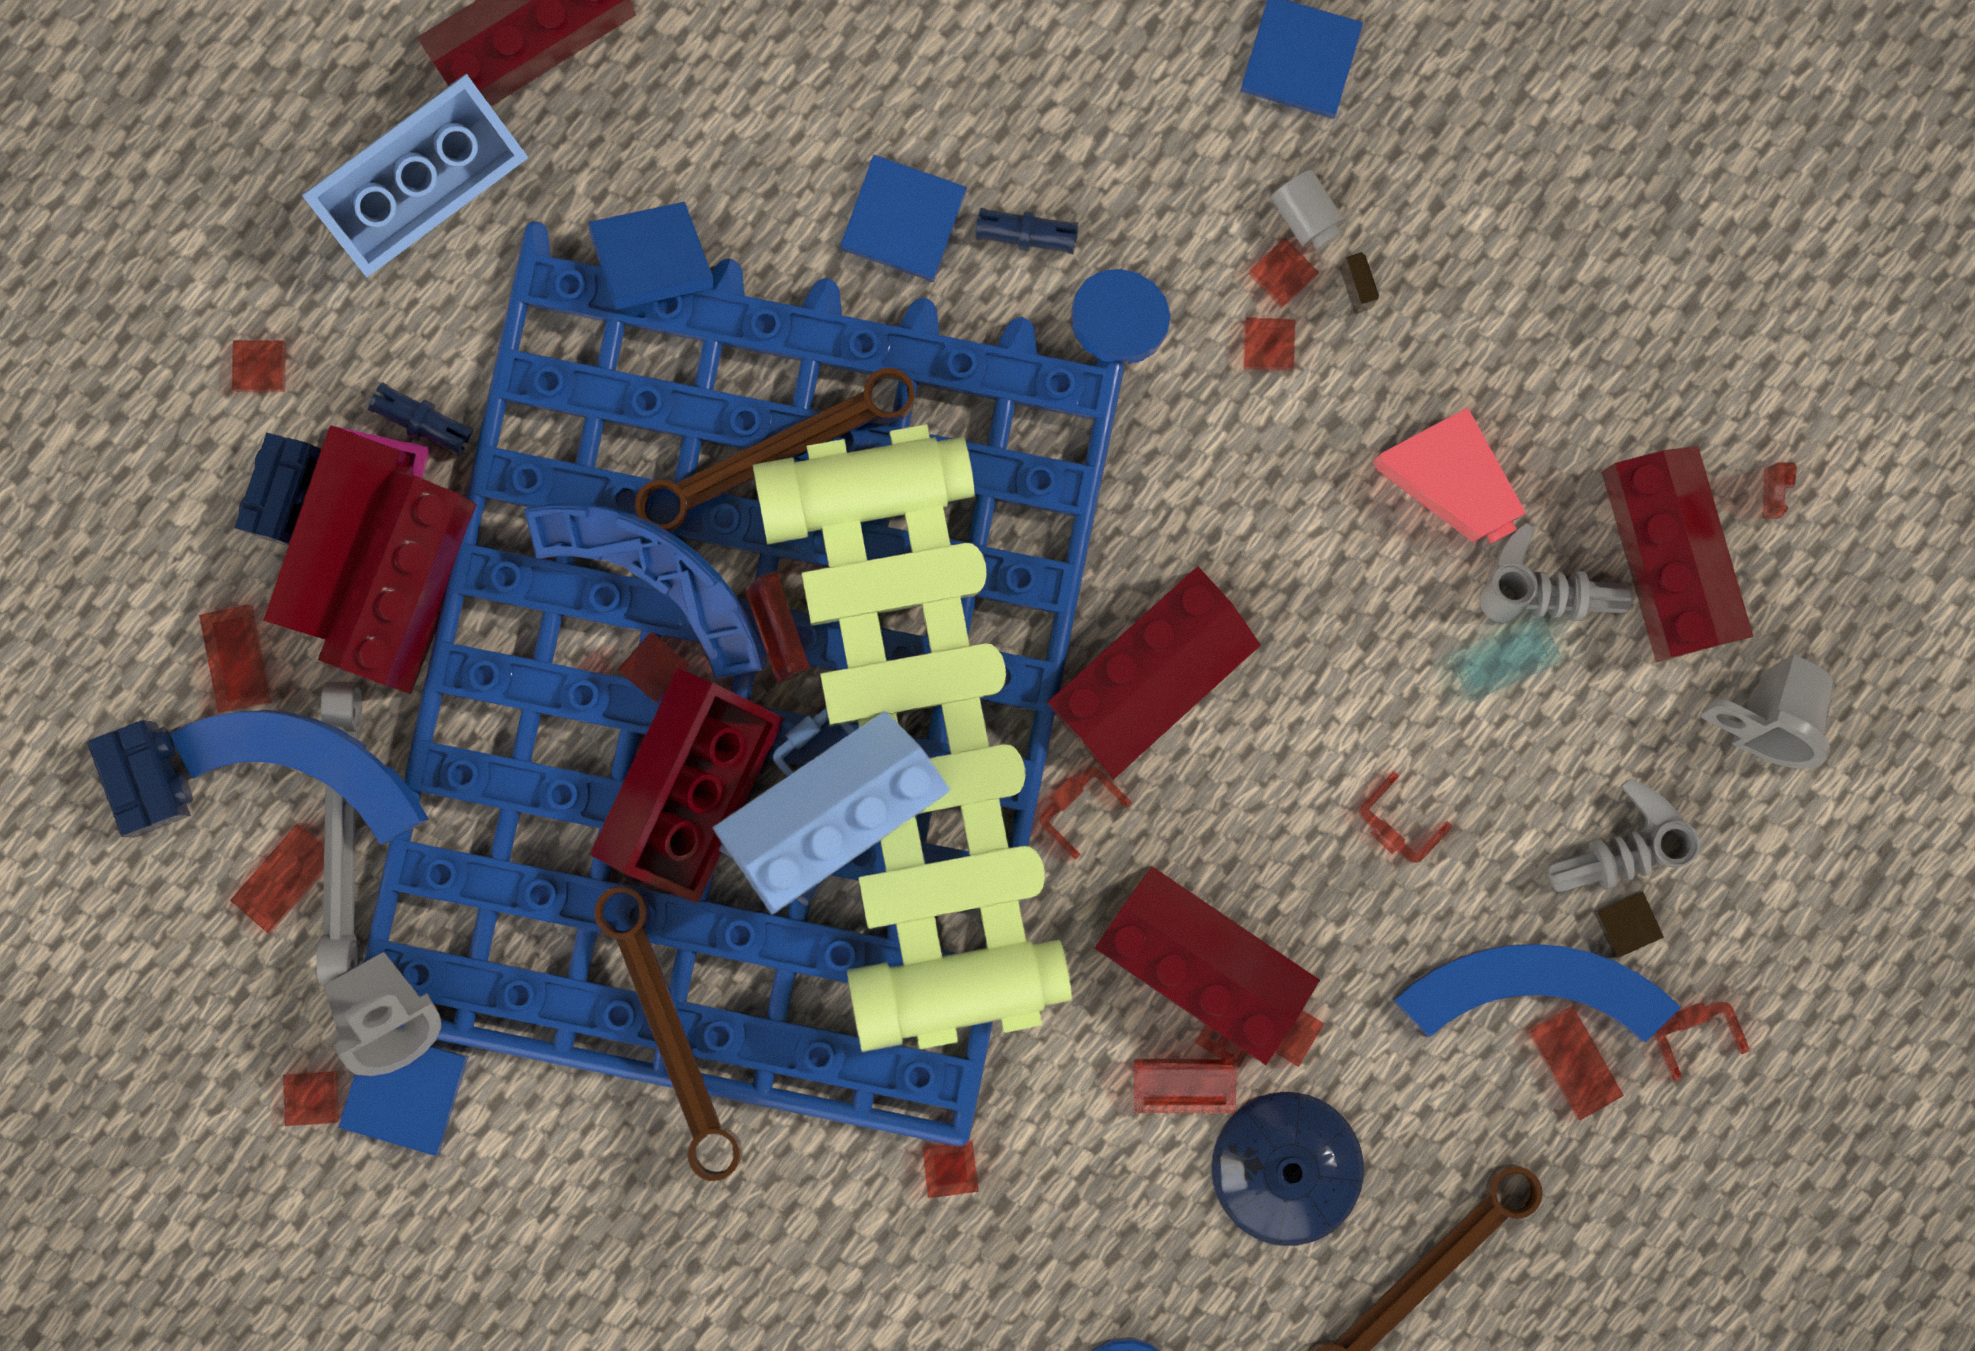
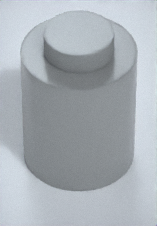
M1313 170L1303 172L1291 179L1271 196V200L1303 248L1313 244L1316 250H1320L1341 236L1342 233L1338 227L1345 219Z

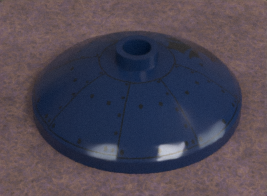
M1275 1092L1249 1101L1227 1120L1214 1145L1211 1172L1213 1186L1220 1205L1241 1230L1266 1243L1281 1246H1297L1308 1244L1327 1236L1347 1219L1361 1193L1364 1161L1355 1132L1336 1109L1311 1095L1299 1092ZM1289 1163L1298 1164L1301 1170L1300 1176L1294 1181H1286L1283 1178V1169Z

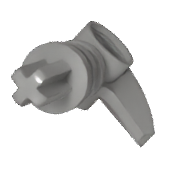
M1526 523L1509 538L1497 555L1491 567L1487 584L1482 589L1479 597L1480 606L1484 614L1496 622L1505 623L1513 621L1524 609H1531L1536 617H1543L1548 610L1551 617L1560 618L1565 610L1566 615L1571 621H1583L1587 611L1625 613L1631 608L1632 590L1626 583L1589 582L1588 576L1584 571H1573L1568 581L1563 573L1555 572L1550 580L1546 572H1532L1523 565V558L1535 528ZM1499 586H1506L1512 589L1517 596V600L1505 597L1501 593Z
M1629 779L1620 787L1645 816V826L1639 831L1630 832L1626 842L1619 836L1613 837L1609 847L1601 839L1590 841L1589 853L1552 863L1548 867L1549 880L1554 890L1559 893L1599 882L1604 890L1616 887L1617 876L1619 875L1625 881H1629L1634 878V871L1636 870L1642 876L1649 875L1653 865L1660 867H1682L1690 864L1697 857L1700 850L1699 836L1691 825L1684 822L1677 810L1663 796L1648 786ZM1668 830L1674 832L1680 840V850L1673 858L1667 857L1661 849L1662 836Z

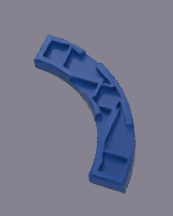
M554 503L531 506L524 509L537 559L554 556H574L598 561H609L629 569V572L648 582L663 595L667 594L688 617L686 620L691 625L704 648L714 679L759 671L767 667L757 634L735 593L720 574L699 553L678 537L656 524L635 515L603 506L581 503Z
M274 710L239 711L211 716L190 723L169 734L191 778L201 777L215 769L241 762L279 764L315 777L344 797L358 811L371 828L380 845L392 841L429 820L417 798L402 778L391 767H386L377 757L366 750L365 744L341 729L311 717Z
M1543 944L1505 945L1483 949L1459 957L1426 973L1392 999L1428 1037H1431L1445 1024L1462 1013L1482 1004L1515 996H1554L1580 1002L1610 1016L1627 1028L1641 1042L1649 1040L1681 1008L1662 989L1639 973L1616 961L1587 951Z

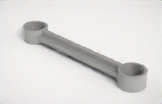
M326 682L321 696L322 722L337 727L356 739L357 732H359L362 725V689L359 682ZM325 785L323 935L318 943L316 958L317 977L321 986L358 966V941L354 935L356 809L328 785Z

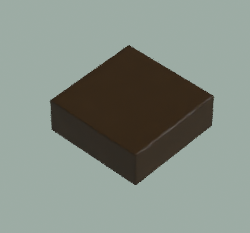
M1363 252L1348 256L1340 266V271L1354 313L1357 314L1372 309L1379 298V293L1366 255H1363Z
M1643 891L1635 892L1594 911L1615 958L1624 956L1664 938Z

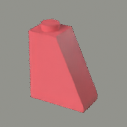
M1468 407L1384 451L1373 461L1380 473L1473 543L1486 536L1490 544H1493L1517 531L1513 521L1526 514Z

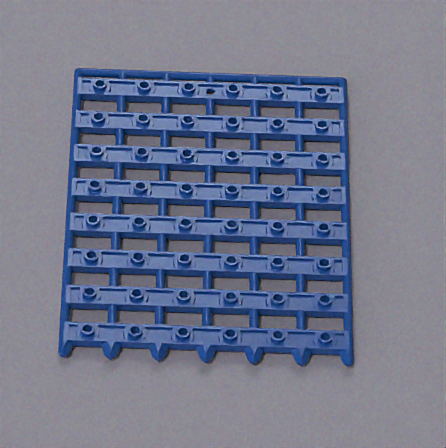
M531 221L526 225L466 494V498L477 504L458 551L444 593L403 779L418 802L420 801L421 792L500 808L490 857L412 842L413 829L390 841L363 963L384 952L420 997L428 994L434 1004L457 1008L454 1022L441 1020L442 1027L436 1040L673 1088L637 992L587 981L597 933H604L598 927L595 920L594 910L596 902L608 889L631 887L640 891L648 901L650 916L645 930L650 943L677 948L668 989L694 1057L755 1069L753 1083L701 1073L710 1096L954 1146H964L968 1143L971 1135L993 1021L972 1025L965 1058L904 1045L862 1052L859 1036L786 1022L796 973L849 983L847 970L885 962L888 963V967L902 965L903 959L896 923L888 926L886 938L807 922L810 905L806 906L796 899L790 902L787 918L708 902L714 870L699 902L695 903L677 895L608 882L611 866L594 857L589 877L510 862L520 812L599 828V835L635 759L640 734L646 735L668 689L665 686L651 684L661 636L700 644L701 642L686 620L688 617L667 594L663 595L643 579L574 566V556H555L554 561L476 546L486 499L524 507L554 503H581L608 507L637 516L635 510L636 496L639 490L648 482L653 481V479L595 468L605 422L682 437L673 481L675 484L696 474L702 442L745 450L820 413L819 411L811 410L820 365L872 375L877 370L883 368H896L903 371L911 379L915 396L918 385L996 400L987 445L965 441L972 469L974 496L976 497L967 543L973 544L980 550L986 564L987 575L981 592L972 597L961 598L968 635L976 598L1055 614L1045 661L1000 652L1005 663V683L996 695L980 698L981 701L1035 711L1026 759H1022L1025 766L1024 786L1014 796L999 799L1000 807L1015 810L1008 849L1029 846L1055 713L1047 705V702L1060 691L1126 361L1116 360L1115 363H1111L1097 358L1092 366L1037 355L1034 327L1024 317L1013 319L1007 325L996 346L942 336L939 334L936 306L928 298L915 300L910 305L898 327L843 316L839 287L829 278L820 279L813 285L801 307L745 296L742 269L731 258L720 261L712 272V289L616 310L601 267L550 257L547 228L541 222ZM528 306L606 322L597 366L519 351ZM625 326L703 341L694 386L616 371ZM728 346L801 361L792 405L789 406L714 391L722 347ZM897 380L898 385L892 412L902 409L908 401L907 387L899 380ZM507 402L585 418L575 464L497 448ZM1015 405L1094 420L1085 465L1008 450L1007 444ZM912 411L903 420L890 423L889 426L868 422L832 441L844 439L847 453L891 445L889 432L909 428ZM929 434L930 438L935 437L937 441L953 439ZM808 453L795 458L794 462L809 460ZM669 489L656 490L648 497L645 503L646 517L657 524L672 522L678 516L681 508L680 498ZM722 494L689 510L687 520L683 526L671 533L680 540L687 539L760 554L751 600H738L749 616L760 641L764 657L833 671L848 669L839 621L811 626L809 613L770 605L780 558L829 568L822 529L807 532L808 537L767 544L760 502L757 500ZM996 501L1074 516L1065 562L987 547ZM890 517L871 520L869 523L860 522L867 561L912 553L908 531L889 527ZM949 539L950 546L966 543ZM464 596L543 612L533 660L454 644ZM566 616L640 631L641 635L631 679L552 664L562 617ZM880 627L886 661L931 653L928 637ZM756 671L735 675L731 692L750 701ZM443 694L521 709L512 757L506 758L433 743ZM761 706L785 718L766 759L774 761L775 751L789 740L786 734L808 715ZM941 706L933 707L927 739L912 737L928 758L950 755ZM541 714L620 729L610 778L531 763ZM828 720L820 727L821 732L801 749L795 748L783 760L788 764L803 767L849 734L840 724L830 726ZM850 724L855 731L859 729L858 725ZM932 811L916 815L925 865L969 856V851L926 843ZM877 842L831 875L859 881L858 877L886 872L881 842ZM399 892L479 908L468 957L389 941ZM614 894L605 904L604 917L608 924L616 930L627 931L639 919V903L632 895ZM498 912L578 928L568 976L565 977L488 961ZM941 949L942 957L959 954ZM697 952L776 968L766 1017L688 1002L687 997ZM478 1012L556 1028L554 1042L474 1027L476 1014ZM405 1023L395 1029L404 1028ZM576 1033L654 1048L656 1050L653 1063L573 1047ZM775 1073L855 1089L853 1102L851 1104L773 1088ZM875 1094L953 1109L955 1111L952 1124L872 1108Z

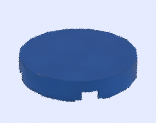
M1112 269L1100 271L1087 278L1078 289L1072 302L1071 316L1073 321L1071 325L1074 336L1084 349L1092 355L1106 362L1115 363L1116 360L1128 361L1127 364L1139 363L1155 354L1168 333L1171 314L1166 297L1154 282L1137 272Z

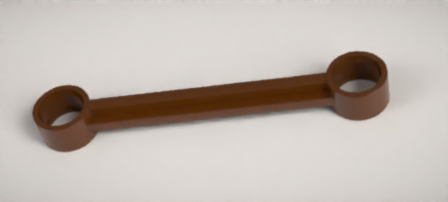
M883 368L877 370L867 379L863 392L674 484L662 479L648 482L639 490L636 496V514L639 518L656 524L667 532L672 533L681 528L686 522L689 510L754 479L753 464L792 457L795 459L807 453V446L830 442L875 419L885 423H895L903 420L914 407L915 392L913 383L899 369ZM883 379H897L907 387L908 401L902 409L894 412H885L878 409L872 402V391ZM669 489L680 498V512L670 523L657 524L646 517L645 503L648 497L656 490Z
M631 887L608 889L596 902L594 910L595 920L601 931L617 940L693 1138L688 1149L689 1165L693 1172L704 1180H723L730 1176L740 1164L742 1145L738 1136L733 1131L722 1127L650 943L645 930L650 916L648 901L640 891ZM614 894L632 895L639 903V919L627 931L614 929L604 917L605 904ZM707 1135H722L731 1142L733 1146V1159L726 1170L710 1171L703 1167L697 1159L696 1148Z
M1507 1164L1497 1168L1487 1181V1196L1336 1341L1323 1340L1317 1342L1308 1351H1371L1509 1217L1514 1219L1525 1218L1537 1210L1542 1200V1186L1536 1175L1528 1169L1515 1164ZM1513 1173L1526 1176L1525 1178L1530 1185V1196L1525 1206L1517 1210H1509L1500 1205L1496 1193L1500 1180Z

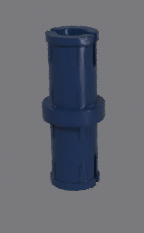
M981 207L979 210L980 219H977L976 239L1019 245V250L1030 251L1031 247L1067 252L1074 255L1079 222L1072 223L1035 217V212L1025 210L1024 215Z
M384 382L377 387L376 391L380 394L379 396L373 394L368 411L377 413L406 428L407 435L416 440L421 436L447 449L457 457L463 453L465 449L462 446L463 442L468 443L472 436L473 428L465 426L434 410L435 405L427 400H423L420 403L389 387Z

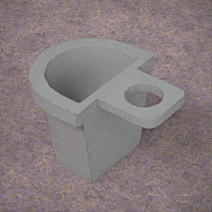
M1793 654L1765 670L1748 709L1731 701L1719 699L1704 707L1701 717L1734 734L1735 737L1731 743L1732 745L1771 763L1791 768L1808 769L1818 767L1827 760L1830 751V744L1825 736L1834 684L1833 678L1824 669ZM1721 714L1733 715L1743 721H1732L1723 717Z
M384 952L323 985L340 1042L333 1047L346 1068L356 1075L376 1076L391 1073L407 1066L423 1055L438 1037L442 1025L440 1015L428 994L420 997ZM405 1023L404 1028L395 1029Z

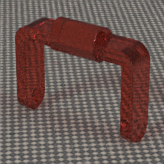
M1095 767L1086 769L1076 780L1069 777L1049 797L1053 803L1040 816L1041 826L1075 860L1081 854L1048 821L1060 810L1064 812L1084 792L1083 787L1094 776L1126 809L1133 804L1101 770Z
M1392 771L1361 804L1359 815L1372 828L1370 834L1391 854L1397 851L1406 861L1417 863L1427 856L1451 830L1453 825L1446 821L1417 853L1404 843L1405 839L1384 819L1380 820L1369 810L1398 779L1399 775Z
M1717 1001L1704 1006L1702 1002L1679 1010L1673 1015L1674 1019L1667 1021L1654 1034L1673 1082L1682 1079V1075L1666 1035L1677 1030L1683 1032L1710 1021V1017L1723 1012L1739 1053L1742 1055L1750 1051L1734 1009L1729 1003Z

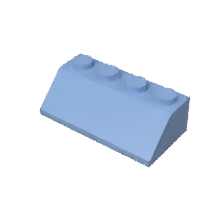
M464 74L304 192L302 196L367 278L528 159V156L468 75Z
M885 710L713 827V830L773 915L944 797L951 790L922 748Z

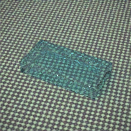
M1543 617L1533 619L1449 657L1469 703L1563 662Z

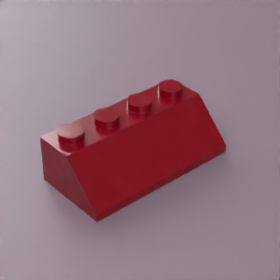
M476 0L417 38L448 86L464 74H467L492 107L632 19L636 14L630 0Z
M332 425L329 426L263 621L317 638L326 639L392 471L413 475V466L409 465L412 458L410 455Z
M1692 446L1662 450L1614 463L1602 471L1656 663L1754 637L1699 447Z
M392 471L317 660L411 695L437 630L447 583L477 504L456 492L416 475Z
M1197 566L1047 702V705L1055 713L1058 720L1114 780L1257 650L1261 644L1233 603Z
M677 668L589 855L624 874L698 903L722 853L719 851L722 841L713 830V827L743 808L785 718L719 685Z
M1153 866L1150 867L1094 948L1264 1065L1268 1064L1320 982V979Z

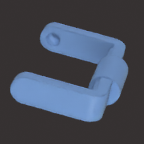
M827 708L813 719L809 715L786 734L789 740L775 751L774 761L787 777L794 772L783 759L795 748L801 749L822 731L820 727L829 720ZM849 723L840 724L849 735L855 731Z

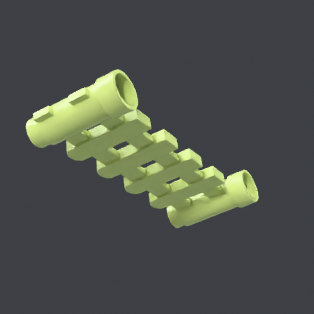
M927 424L890 431L891 445L847 453L845 440L842 439L807 446L809 460L794 462L792 457L753 464L767 544L808 537L807 532L822 529L829 568L803 572L802 579L811 626L835 621L840 623L848 669L820 674L830 726L858 721L860 728L885 710L898 723L896 715L898 713L941 706L950 755L929 758V760L951 791L921 813L960 806L969 850L968 857L925 865L915 816L880 840L886 872L858 877L867 928L896 923L903 959L902 965L888 967V963L885 962L847 970L862 1052L903 1044L902 1039L915 1036L918 1039L919 1049L958 1042L956 1028L1001 1020L1004 1033L1041 1026L1040 1012L1045 1010L1046 1005L1072 1000L1069 973L1060 939L1032 944L1031 940H1026L1018 900L1035 897L1041 892L1045 880L1044 866L1038 853L1029 846L1008 849L999 802L1000 798L1014 796L1021 791L1025 781V766L1021 755L1013 746L1003 744L989 747L980 698L994 696L1000 692L1006 678L1005 663L999 650L992 644L969 645L961 598L972 597L981 592L987 575L986 564L980 550L973 544L962 543L950 546L943 507H948V502L974 497V483L967 445L964 437L937 441L935 437L930 438ZM905 514L912 553L867 561L860 522ZM922 606L931 653L886 661L877 614ZM980 908L987 948L942 957L934 916Z

